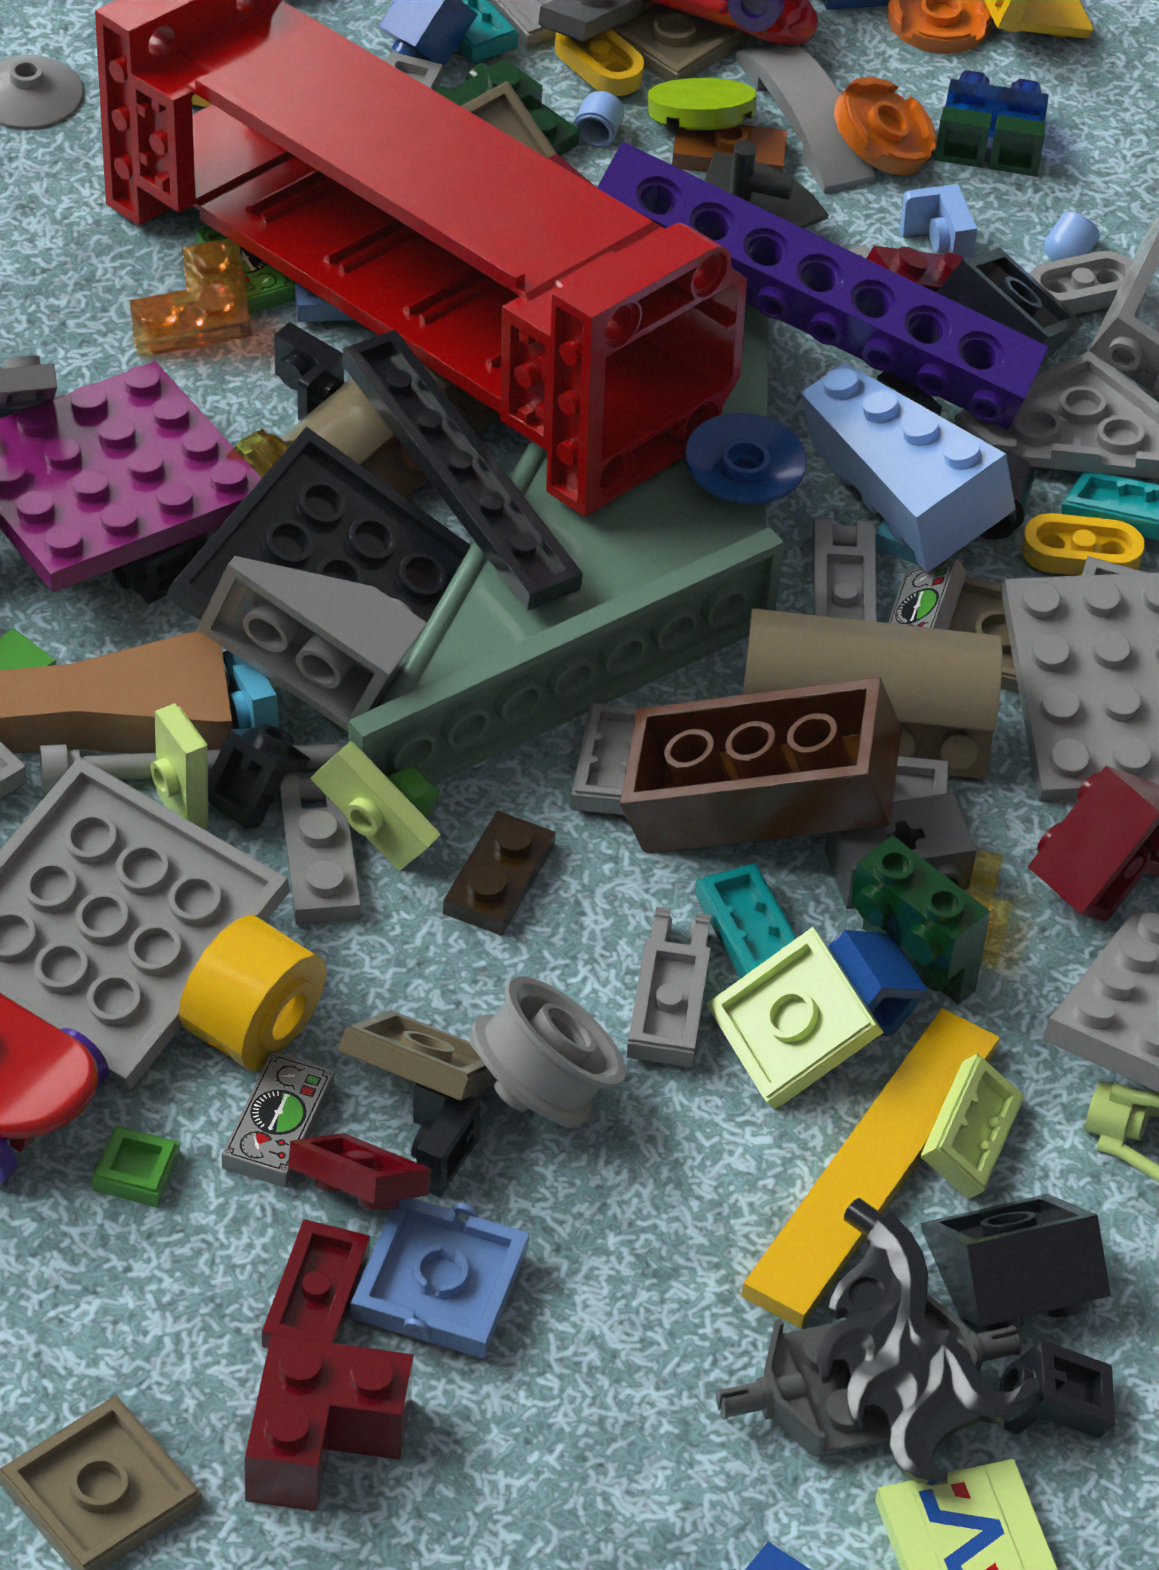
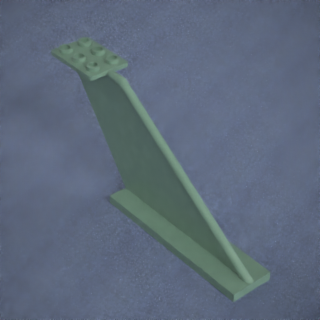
M745 304L741 377L725 401L722 415L750 413L768 418L769 318ZM531 441L510 479L582 571L581 590L527 611L474 541L380 706L348 720V742H354L387 778L408 767H415L425 772L436 784L589 712L590 703L606 704L749 637L752 608L776 611L784 541L771 527L766 528V503L739 504L710 494L692 478L687 469L685 457L584 517L546 492L547 450Z

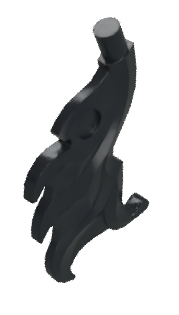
M857 1198L846 1209L844 1221L867 1237L869 1248L865 1257L838 1282L831 1296L828 1307L829 1315L836 1320L841 1318L847 1319L833 1326L823 1336L817 1349V1369L824 1384L830 1382L834 1366L845 1365L849 1368L851 1379L848 1385L847 1396L848 1410L853 1424L858 1430L863 1429L867 1411L881 1412L887 1418L891 1430V1454L896 1466L905 1476L917 1483L930 1486L948 1484L947 1472L933 1464L934 1454L939 1445L954 1433L977 1422L1003 1423L1014 1420L1039 1401L1041 1398V1384L1036 1378H1028L1014 1391L1001 1392L994 1390L983 1380L967 1352L950 1330L935 1329L926 1320L929 1276L923 1251L912 1233L892 1211L883 1215L863 1199Z

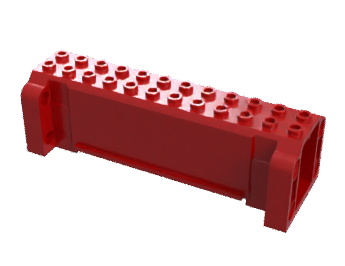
M114 0L95 10L106 205L138 226L171 209L179 213L193 206L200 210V220L374 333L381 335L396 329L422 364L500 413V421L547 450L546 492L582 516H588L685 457L687 441L692 432L703 422L722 415L723 405L741 377L747 278L731 268V254L724 246L687 224L677 223L666 229L283 0ZM196 94L213 104L192 115L193 95Z

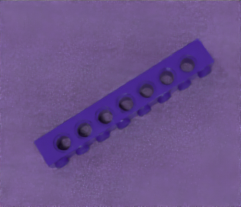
M623 141L597 187L665 229L677 223L687 224L727 248L731 254V268L747 278L745 304L757 309L764 316L789 324L811 335L822 344L832 345L865 361L876 370L886 371L917 386L921 391L930 396L940 397L971 412L976 418L984 422L994 423L1006 430L1009 429L1023 404L1048 350V346Z

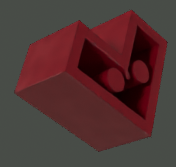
M1105 766L1101 772L1093 774L1083 783L1076 796V805L1062 823H1057L1046 831L1038 843V854L1028 865L1032 872L1078 913L1101 921H1107L1112 917L1146 872L1159 876V785L1109 766Z
M271 1334L245 1453V1501L317 1511L329 1450L400 1460L412 1399L414 1354Z

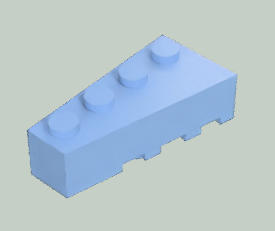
M844 362L801 392L812 446L847 486H855L861 493L864 505L873 514L879 513L887 521L890 532L902 546L907 544L915 552L917 563L926 573L1016 510L1006 453Z

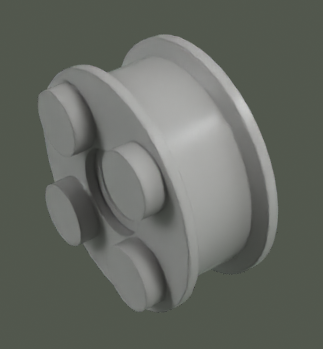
M524 976L513 978L505 988L506 1002L495 1015H482L473 1023L469 1042L488 1070L497 1079L494 1084L495 1090L509 1106L518 1111H525L529 1107L539 1115L565 1128L581 1126L592 1114L591 1100L602 1088H615L624 1080L626 1067L622 1055L600 1024L567 995L549 984L534 978Z

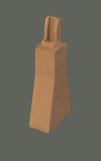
M198 630L72 664L0 670V742L13 754L39 752L40 745L66 744L67 750L85 749L130 754L156 753L155 711L175 703L177 706H180L205 740L208 750L221 749L229 731L232 729L222 646Z

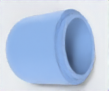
M596 91L589 94L583 100L573 122L575 128L580 130L579 140L593 147H606L614 141L624 118L623 105L615 95L606 91Z
M1064 212L1044 242V251L1053 261L1088 254L1100 238L1099 230L1086 217L1075 212Z

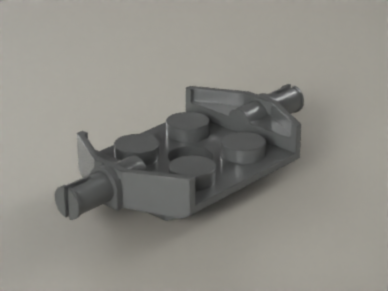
M928 1294L926 1313L928 1324L938 1330H950L967 1352L979 1373L984 1361L1021 1354V1340L1019 1334H1016L1017 1329L1014 1325L978 1334L974 1331L968 1332L966 1325ZM775 1320L763 1377L757 1378L756 1382L716 1390L718 1410H721L720 1416L723 1420L762 1410L765 1420L773 1419L802 1448L814 1457L890 1441L891 1435L887 1418L878 1411L866 1412L863 1429L858 1430L853 1424L848 1410L847 1390L848 1380L851 1378L847 1366H834L830 1382L823 1384L816 1362L817 1349L823 1336L833 1326L842 1321L783 1333V1320Z

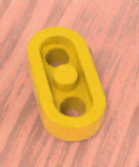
M609 29L583 42L556 32V55L594 89L606 91L615 96H624L640 88L643 81L644 59L633 46L614 30Z
M1046 513L1032 518L1027 523L1021 551L1024 559L1032 567L1040 571L1082 576L1087 556L1138 570L1145 544L1141 533L1135 527L1123 521Z

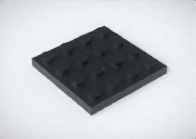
M306 426L172 582L166 596L201 621L227 565L234 556L374 586L390 598L402 601L416 616L428 622L471 545ZM385 695L382 697V699L380 700V702L377 704L376 707L380 706V704H381V702L383 701Z

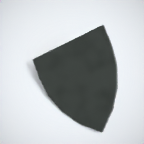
M746 140L738 141L734 145L733 155L714 152L704 181L804 229L828 219L829 214L815 196L795 181L793 177L768 165L755 162L757 148L754 143Z

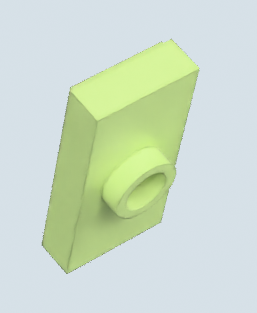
M173 703L155 711L156 761L151 763V774L157 787V795L168 809L202 829H207V743L180 706Z
M352 741L348 742L310 778L345 814L351 827L358 833L366 836L388 861L400 871L441 835Z
M978 1053L964 1060L920 1157L967 1199L984 1192L1025 1095Z

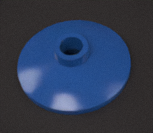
M729 413L703 422L690 435L685 450L686 466L696 483L718 498L739 504H764L784 498L800 485L807 465L805 449L801 441L791 430L773 419L750 413Z

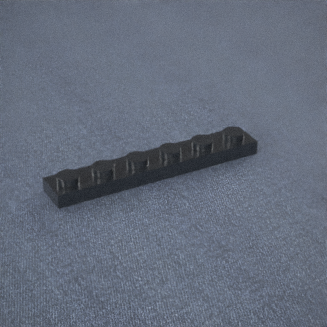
M395 329L343 348L342 366L527 611L581 590L582 571Z

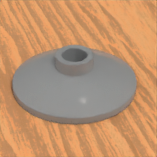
M16 55L0 59L1 126L23 130L45 128L65 120L79 107L83 96L82 83L74 70L66 64L53 58L39 55Z

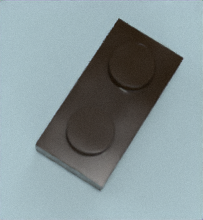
M497 810L443 900V914L503 936L553 850L556 832Z

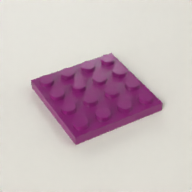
M156 361L143 366L133 367L127 372L89 386L79 387L73 392L35 406H28L19 412L0 418V530L52 593L220 528L262 479Z

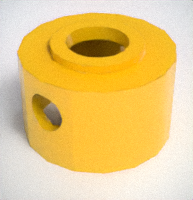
M253 914L238 918L218 934L205 949L191 971L180 1000L178 1015L181 1025L206 1043L230 1056L242 1067L251 1071L260 1070L264 1067L270 1053L279 1054L305 1028L313 1015L324 990L327 974L325 961L322 957L298 944L286 934Z

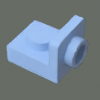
M958 184L909 190L904 193L899 229L903 238L929 235L935 252H942L943 254L947 252L955 253L964 259L974 256L977 226Z

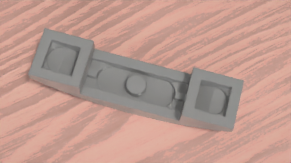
M770 43L736 51L735 58L757 91L762 89L769 91L803 143L801 159L824 194L875 181L872 165L859 157L848 146L838 131L834 117L836 99L841 94L825 70L806 50L799 45Z

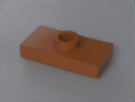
M678 119L672 165L679 169L707 172L714 152L733 155L734 145L738 141L746 140L756 145L755 162L768 165L783 173L788 130L740 124L732 128L717 130H686L685 127H679Z

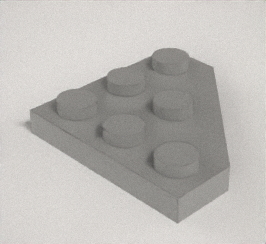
M1090 351L1035 376L1028 394L1008 430L994 423L984 422L967 410L955 414L954 424L1000 451L1011 452L1021 456L1031 467L1159 479V403Z

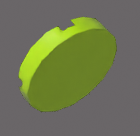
M685 78L657 84L648 90V116L661 125H667V117L679 119V127H685L686 130H717L738 126V124L744 122V114L749 119L756 115V89L748 84L734 80Z

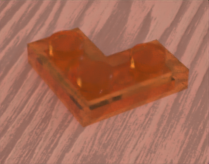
M228 238L181 247L186 290L130 300L134 343L138 356L159 355L253 337L244 261L240 245Z

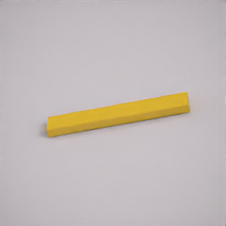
M943 1008L940 1009L744 1281L741 1297L800 1329L803 1328L866 1238L865 1235L844 1221V1214L848 1206L855 1199L861 1198L882 1214L922 1159L920 1157L962 1062L978 1053L989 1063L997 1052L999 1036Z

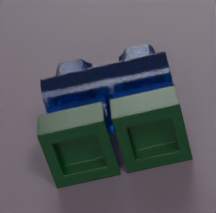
M969 70L962 72L959 80L951 79L946 105L943 107L934 160L983 168L988 138L993 137L989 169L1038 177L1045 138V118L1049 94L1041 93L1039 82L1019 78L1017 81L1012 82L1011 88L989 85L990 79L984 73Z

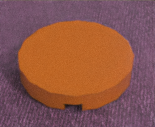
M889 0L887 20L892 32L903 42L923 51L941 54L964 52L980 45L989 36L993 19L984 0Z
M875 77L855 79L835 102L834 117L838 131L848 146L866 163L885 173L899 176L917 173L932 156L931 152L936 148L937 136L931 118L921 103L911 95L905 100L902 96L895 93L899 87L894 83Z

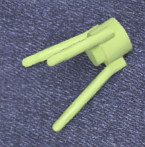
M1099 1081L1089 1106L1085 1131L1100 1136L1097 1151L1119 1157L1159 1183V1165L1125 1144L1128 1138L1137 1141L1141 1140L1149 1116L1159 1118V1092L1134 1089L1115 1082Z

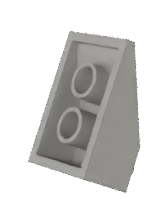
M234 556L227 565L197 629L348 732V720L374 709L391 687L427 622L416 616L405 603L398 599L390 598L374 586Z

